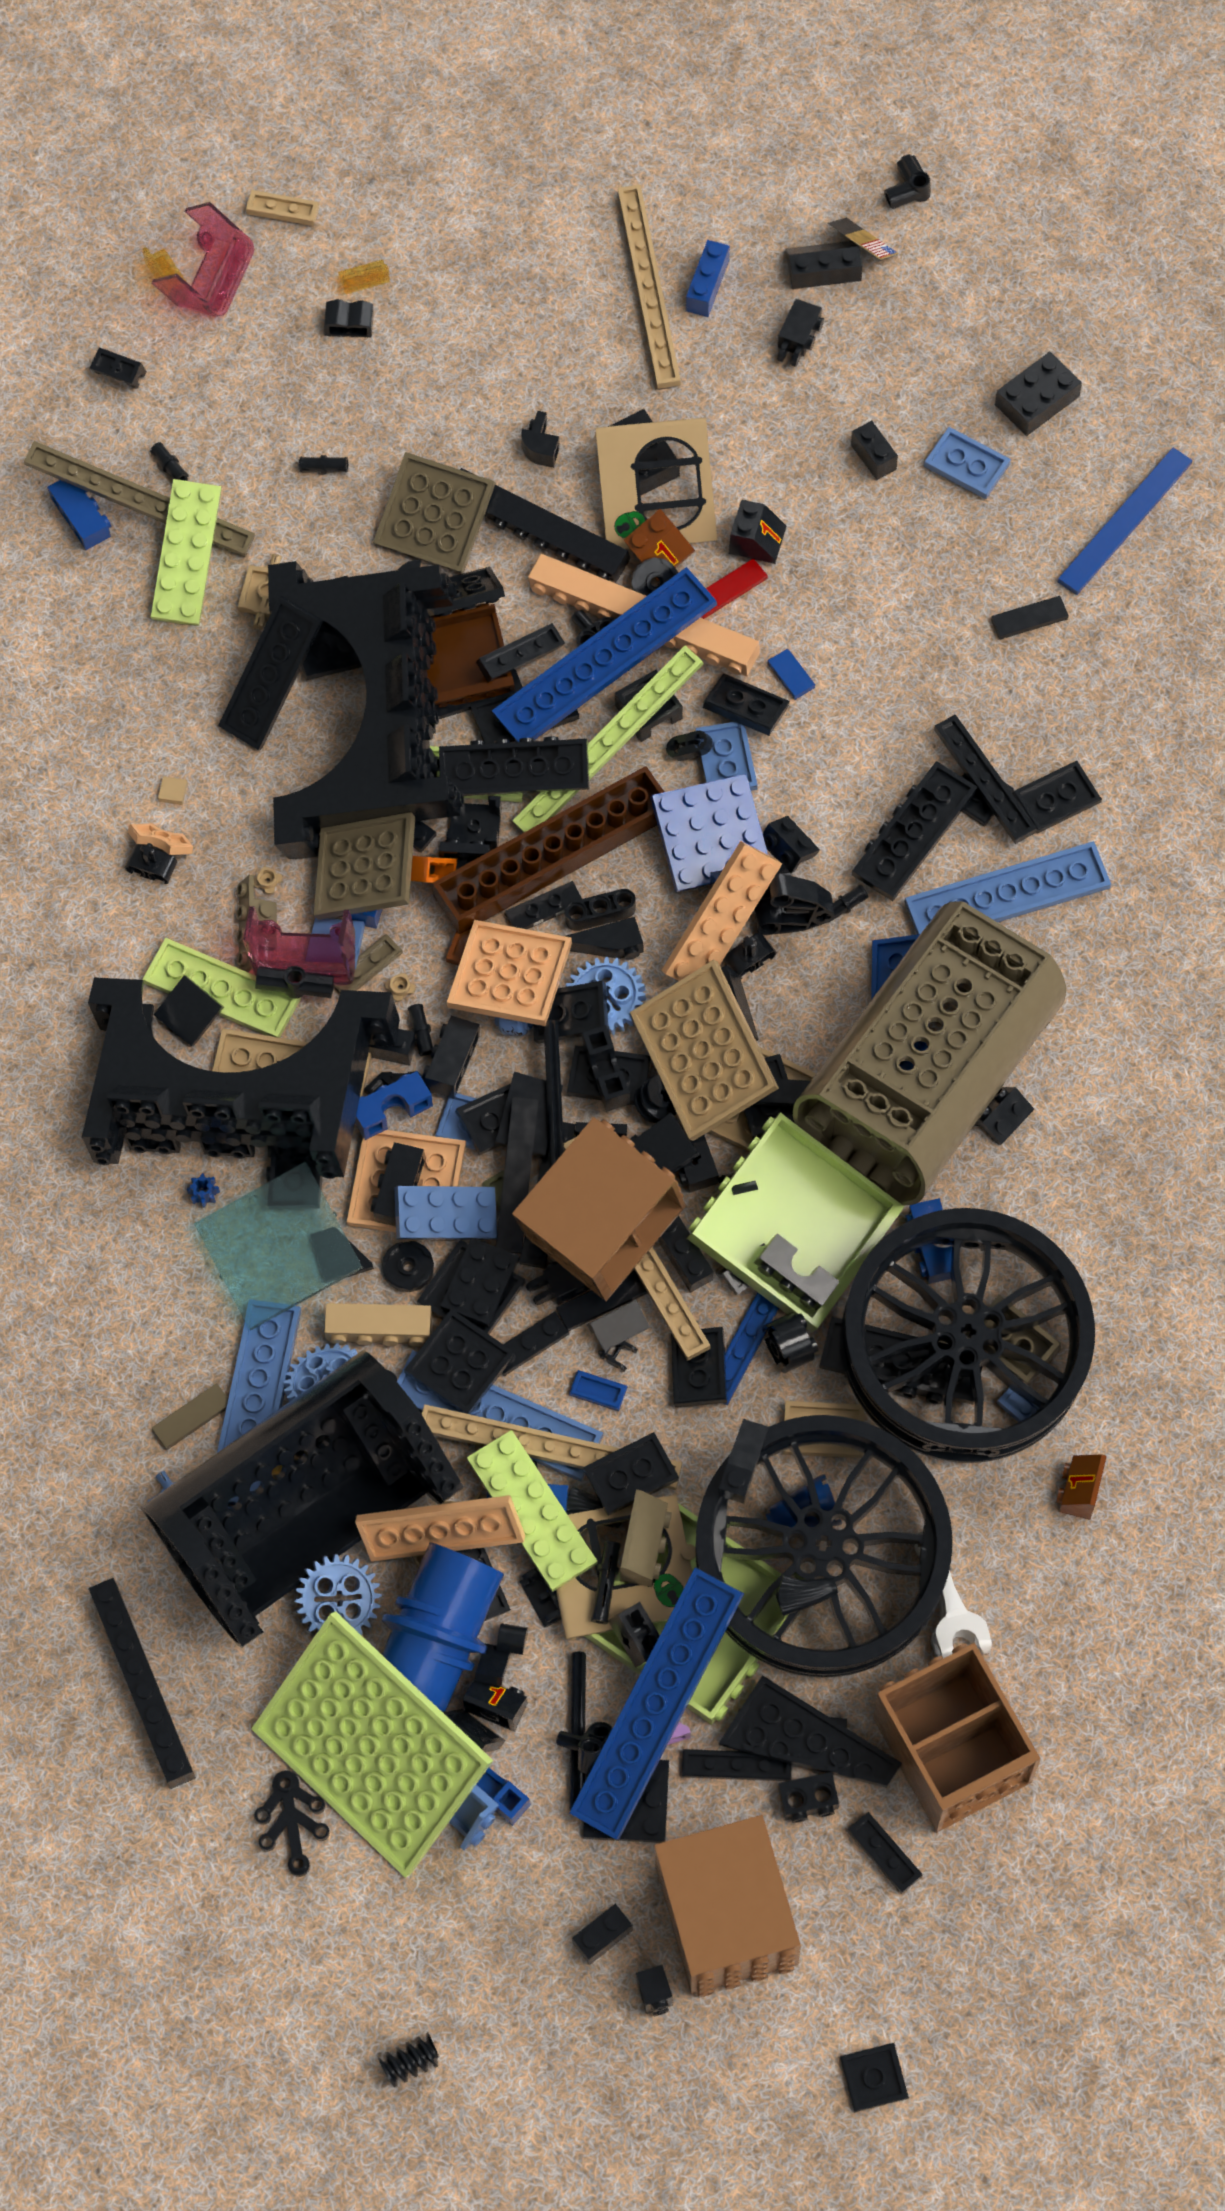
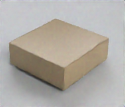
M163 776L158 795L159 802L183 805L188 781Z

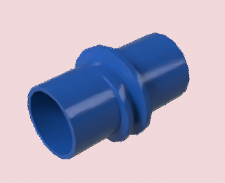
M430 1542L407 1597H397L395 1605L401 1610L399 1615L384 1614L382 1622L391 1630L382 1656L438 1709L446 1712L463 1670H473L475 1664L468 1659L470 1654L486 1653L488 1647L478 1638V1635L504 1573L461 1553Z

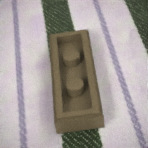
M385 934L359 955L356 970L343 968L334 976V988L339 993L341 990L357 991L399 957L403 950Z
M216 1383L153 1426L152 1430L166 1450H168L225 1411L228 1398Z

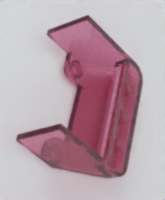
M211 202L188 207L184 211L200 225L197 232V242L206 252L191 286L178 274L153 279L152 284L175 305L212 317L225 315L232 303L254 254V244Z
M249 906L243 942L255 976L259 966L285 970L291 966H299L305 972L334 976V985H349L354 981L355 929L349 910H344L342 922L331 926L330 934L282 933L281 927L275 921H259L255 906Z

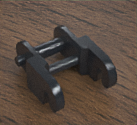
M623 1341L615 1345L618 1348L613 1356L608 1354L611 1348L605 1351H598L601 1359L607 1358L610 1365L621 1368L625 1372L627 1367L616 1361L617 1355L624 1348L631 1349L635 1354L638 1349L630 1343Z

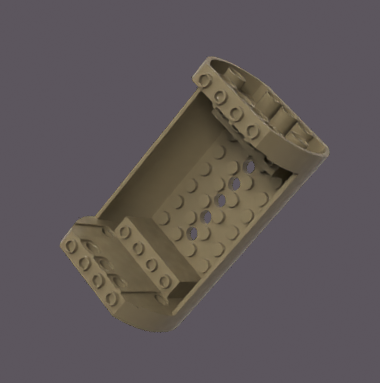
M955 901L944 904L798 1097L793 1107L794 1123L902 1205L917 1204L931 1188L941 1170L1038 1036L1062 1007L1066 997V983L1060 968L1050 954L967 903ZM951 1002L956 1005L957 1009L953 1012H948L943 1009L942 1005ZM938 1022L943 1028L940 1031H932L928 1024ZM918 1041H923L928 1045V1048L924 1051H919L914 1047V1044ZM902 1061H909L913 1064L914 1068L906 1071L899 1064Z

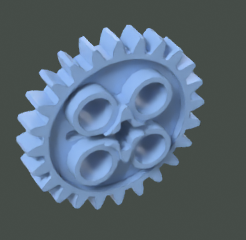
M608 957L605 958L604 963H600L599 959L595 958V965L593 966L588 961L585 962L587 969L583 970L578 967L579 975L571 974L570 977L573 983H566V987L602 981V979L607 977L612 978L606 983L607 997L610 996L612 1004L620 1010H615L607 999V1010H609L608 1028L612 1035H615V1028L618 1027L624 1032L625 1023L633 1026L630 1012L643 1004L641 1001L646 1000V995L643 993L646 989L644 983H641V975H636L635 967L629 969L628 962H624L620 966L618 958L613 963L609 962ZM628 994L625 999H618L619 995Z
M326 1343L323 1350L316 1346L314 1353L306 1351V1358L297 1357L299 1364L290 1365L293 1372H287L288 1380L283 1382L286 1387L284 1392L288 1401L290 1402L358 1354L356 1349L350 1350L347 1344L341 1349L339 1343L330 1348L329 1343Z
M334 1554L332 1562L329 1561L327 1556H323L322 1565L317 1561H313L315 1568L313 1571L308 1568L304 1569L308 1577L306 1579L298 1578L303 1583V1587L294 1589L301 1593V1597L294 1599V1602L301 1603L302 1607L296 1610V1613L305 1614L300 1622H310L307 1630L311 1632L317 1628L318 1632L326 1619L322 1620L319 1617V1609L323 1605H329L331 1613L336 1611L360 1635H363L361 1626L364 1625L370 1628L371 1625L368 1622V1618L377 1619L376 1614L372 1612L373 1608H381V1605L374 1603L375 1599L382 1597V1594L374 1593V1589L379 1587L380 1583H371L375 1573L366 1574L368 1565L364 1564L359 1568V1559L357 1558L350 1564L349 1555H344L342 1561H340L338 1554ZM353 1576L357 1581V1585L352 1591H347L344 1587V1581L346 1578ZM322 1578H327L330 1581V1588L328 1591L321 1593L317 1587L318 1582ZM337 1591L345 1596L361 1594L360 1599L339 1600V1605L331 1600L314 1601L315 1597L336 1596ZM351 1603H355L358 1607V1613L355 1617L348 1618L345 1613L346 1607Z

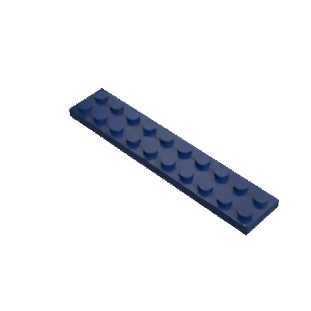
M687 567L493 709V715L516 742H519L520 738H534L536 740L717 606V601Z
M694 1568L570 1811L571 1815L616 1840L620 1839L744 1595L743 1592L698 1568Z

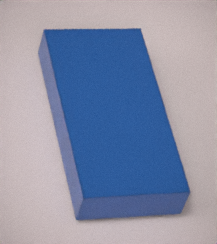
M789 649L768 660V665L794 700L815 688V683Z
M578 1370L569 1396L619 1412L628 1387Z

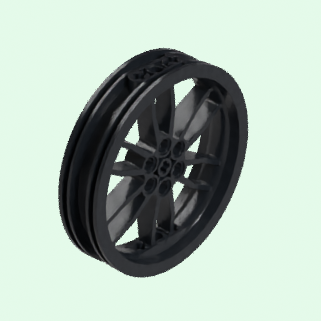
M954 1208L931 1212L904 1223L884 1237L866 1257L855 1276L843 1312L840 1331L841 1356L847 1380L857 1401L871 1420L880 1429L899 1439L911 1450L935 1459L957 1463H980L1009 1457L1031 1447L1048 1435L1067 1414L1082 1388L1091 1366L1095 1346V1320L1091 1300L1080 1274L1066 1254L1051 1239L1031 1225L1006 1214L977 1208ZM928 1244L952 1245L950 1274L954 1303H947L927 1283L896 1264V1262L910 1252ZM961 1247L968 1249L981 1248V1251H983L981 1278L976 1294L964 1293L959 1268ZM991 1249L1007 1250L1030 1264L1044 1277L1016 1290L993 1307H988L983 1303L990 1273ZM886 1272L891 1273L915 1290L934 1310L933 1314L906 1305L878 1288L877 1284ZM1050 1286L1061 1303L1058 1306L1029 1317L1006 1320L1003 1314L1018 1301ZM870 1298H875L899 1316L931 1330L933 1334L906 1340L877 1354L868 1355L865 1342V1319ZM966 1305L971 1306L975 1313L967 1314L963 1311L962 1307ZM1059 1315H1065L1069 1334V1349L1064 1373L1058 1371L1034 1353L1003 1340L1001 1336L1031 1329ZM946 1316L951 1320V1324L944 1325L938 1318ZM992 1320L997 1327L990 1329L986 1327L984 1321ZM964 1331L968 1332V1335L971 1337L970 1339L966 1338V1335L963 1333ZM945 1341L949 1344L950 1349L942 1350L938 1347L937 1343ZM983 1346H992L995 1349L996 1353H986L983 1349ZM929 1350L931 1355L929 1359L916 1369L886 1384L879 1382L872 1366L900 1354ZM1001 1356L1028 1365L1056 1382L1058 1386L1049 1399L1044 1398L1019 1380L1000 1360ZM959 1357H969L972 1361V1364H963L960 1361ZM941 1363H946L951 1367L944 1397L943 1423L925 1422L901 1407L888 1394L918 1380ZM980 1367H987L1012 1391L1035 1404L1039 1409L1024 1420L1006 1428L982 1427L984 1394ZM958 1376L970 1377L975 1402L973 1425L953 1423L951 1420L952 1398Z
M803 1416L769 1426L757 1466L759 1464L764 1466L776 1495L796 1522L794 1527L784 1526L759 1518L726 1516L729 1499L718 1496L719 1486L729 1456L725 1459L710 1481L700 1506L696 1528V1567L725 1583L721 1572L723 1557L747 1560L789 1558L793 1563L768 1587L750 1614L745 1615L739 1606L737 1607L725 1632L738 1646L759 1661L778 1670L800 1676L828 1678L852 1675L876 1667L897 1655L920 1634L932 1617L942 1597L951 1566L953 1540L950 1516L940 1487L923 1461L908 1446L874 1425L842 1416ZM831 1444L852 1448L864 1453L861 1460L847 1477L835 1505L830 1511L823 1510L820 1507L812 1474L800 1452L799 1446ZM788 1449L792 1452L806 1483L810 1505L803 1509L798 1507L783 1488L769 1460L770 1457ZM871 1458H875L892 1471L873 1497L853 1514H850L847 1510L843 1509L849 1490ZM896 1478H900L914 1496L924 1519L923 1535L901 1532L857 1534L853 1528L879 1503ZM808 1516H814L818 1519L819 1524L816 1527H809L805 1524L804 1519ZM834 1519H841L845 1522L846 1527L842 1530H836L832 1527L831 1522ZM730 1526L757 1529L783 1538L782 1546L760 1549L728 1548V1545H725L726 1530ZM799 1538L804 1545L799 1549H794L789 1545V1540ZM821 1541H826V1546L828 1547H826L825 1551L819 1550L820 1546L816 1545H820ZM885 1543L918 1544V1547H921L919 1564L911 1566L890 1563L864 1554V1546ZM844 1544H854L857 1547V1552L847 1554L843 1550ZM804 1562H810L814 1565L815 1570L812 1573H804L800 1569V1565ZM833 1564L838 1565L842 1569V1573L839 1576H832L828 1573L827 1568ZM855 1564L888 1574L919 1576V1589L916 1598L903 1616L890 1628L886 1629L883 1627L869 1595L849 1569L852 1565ZM784 1574L799 1580L829 1579L833 1577L836 1586L845 1582L861 1601L878 1636L861 1644H857L854 1641L842 1614L838 1594H834L829 1600L834 1618L848 1645L846 1648L818 1650L803 1648L782 1641L781 1638L800 1611L789 1614L773 1636L755 1625L754 1620L772 1596L777 1593Z

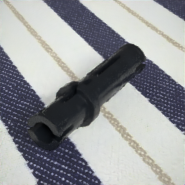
M613 1541L604 1542L602 1561L597 1569L600 1573L591 1621L597 1624H608L615 1575L619 1573L617 1563L621 1544Z

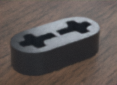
M701 730L671 738L666 745V752L673 759L684 761L707 754L713 746V741L705 732Z

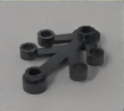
M281 1771L273 1778L272 1787L274 1792L263 1807L256 1809L254 1817L257 1823L261 1825L268 1824L272 1818L271 1813L282 1799L284 1811L269 1832L260 1836L258 1842L263 1851H272L276 1846V1840L287 1826L292 1855L288 1860V1869L292 1875L302 1877L309 1872L310 1861L302 1852L298 1824L313 1833L318 1841L328 1839L330 1830L326 1824L317 1823L295 1808L294 1797L308 1805L313 1814H321L325 1810V1802L321 1797L312 1796L300 1788V1782L295 1773ZM287 1779L291 1782L288 1788L281 1787L283 1780ZM315 1801L322 1803L321 1808L318 1810L312 1808V1804ZM262 1811L268 1813V1817L265 1820L258 1819V1815ZM319 1828L326 1829V1834L324 1836H318L316 1834ZM266 1838L272 1839V1844L269 1847L262 1845L263 1840ZM296 1860L304 1862L303 1866L299 1869L294 1867Z

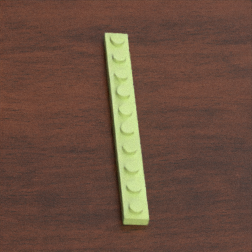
M684 646L588 743L589 780L703 665V661L687 646ZM580 790L540 792L513 820V823L524 833L555 816Z

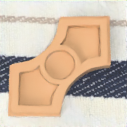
M153 823L131 824L128 827V834L136 844L147 845L151 843L154 847L164 850L169 855L192 854L193 845L183 833L168 832L158 828Z

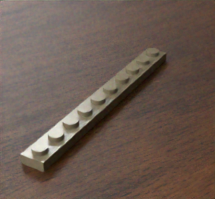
M36 441L33 442L24 460L26 466L166 524L170 503L169 497ZM217 518L213 544L246 557L255 538V533Z

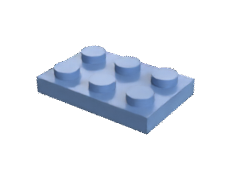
M948 427L925 460L924 467L987 499L1009 467L1011 459Z
M729 722L695 728V731L701 730L708 734L713 741L711 750L707 754L700 756L706 783L747 774L751 791L758 789L744 725L737 722Z

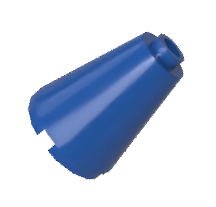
M822 1474L813 1479L821 1509L830 1511L833 1509L835 1501L829 1484L823 1485L822 1481L827 1480L826 1475ZM806 1484L789 1494L800 1509L810 1505ZM781 1501L769 1507L770 1513L766 1514L768 1521L788 1527L796 1525L795 1520ZM808 1516L804 1519L805 1524L809 1527H816L819 1524L818 1519L814 1516ZM834 1519L831 1525L832 1527L842 1525L841 1519Z

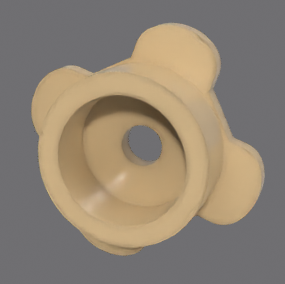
M263 867L258 872L257 878H254V887L262 888L266 894H273L276 885L283 880L282 875L269 867Z
M405 973L395 975L385 984L386 989L392 992L395 1001H402L404 996L415 992V985L410 983Z

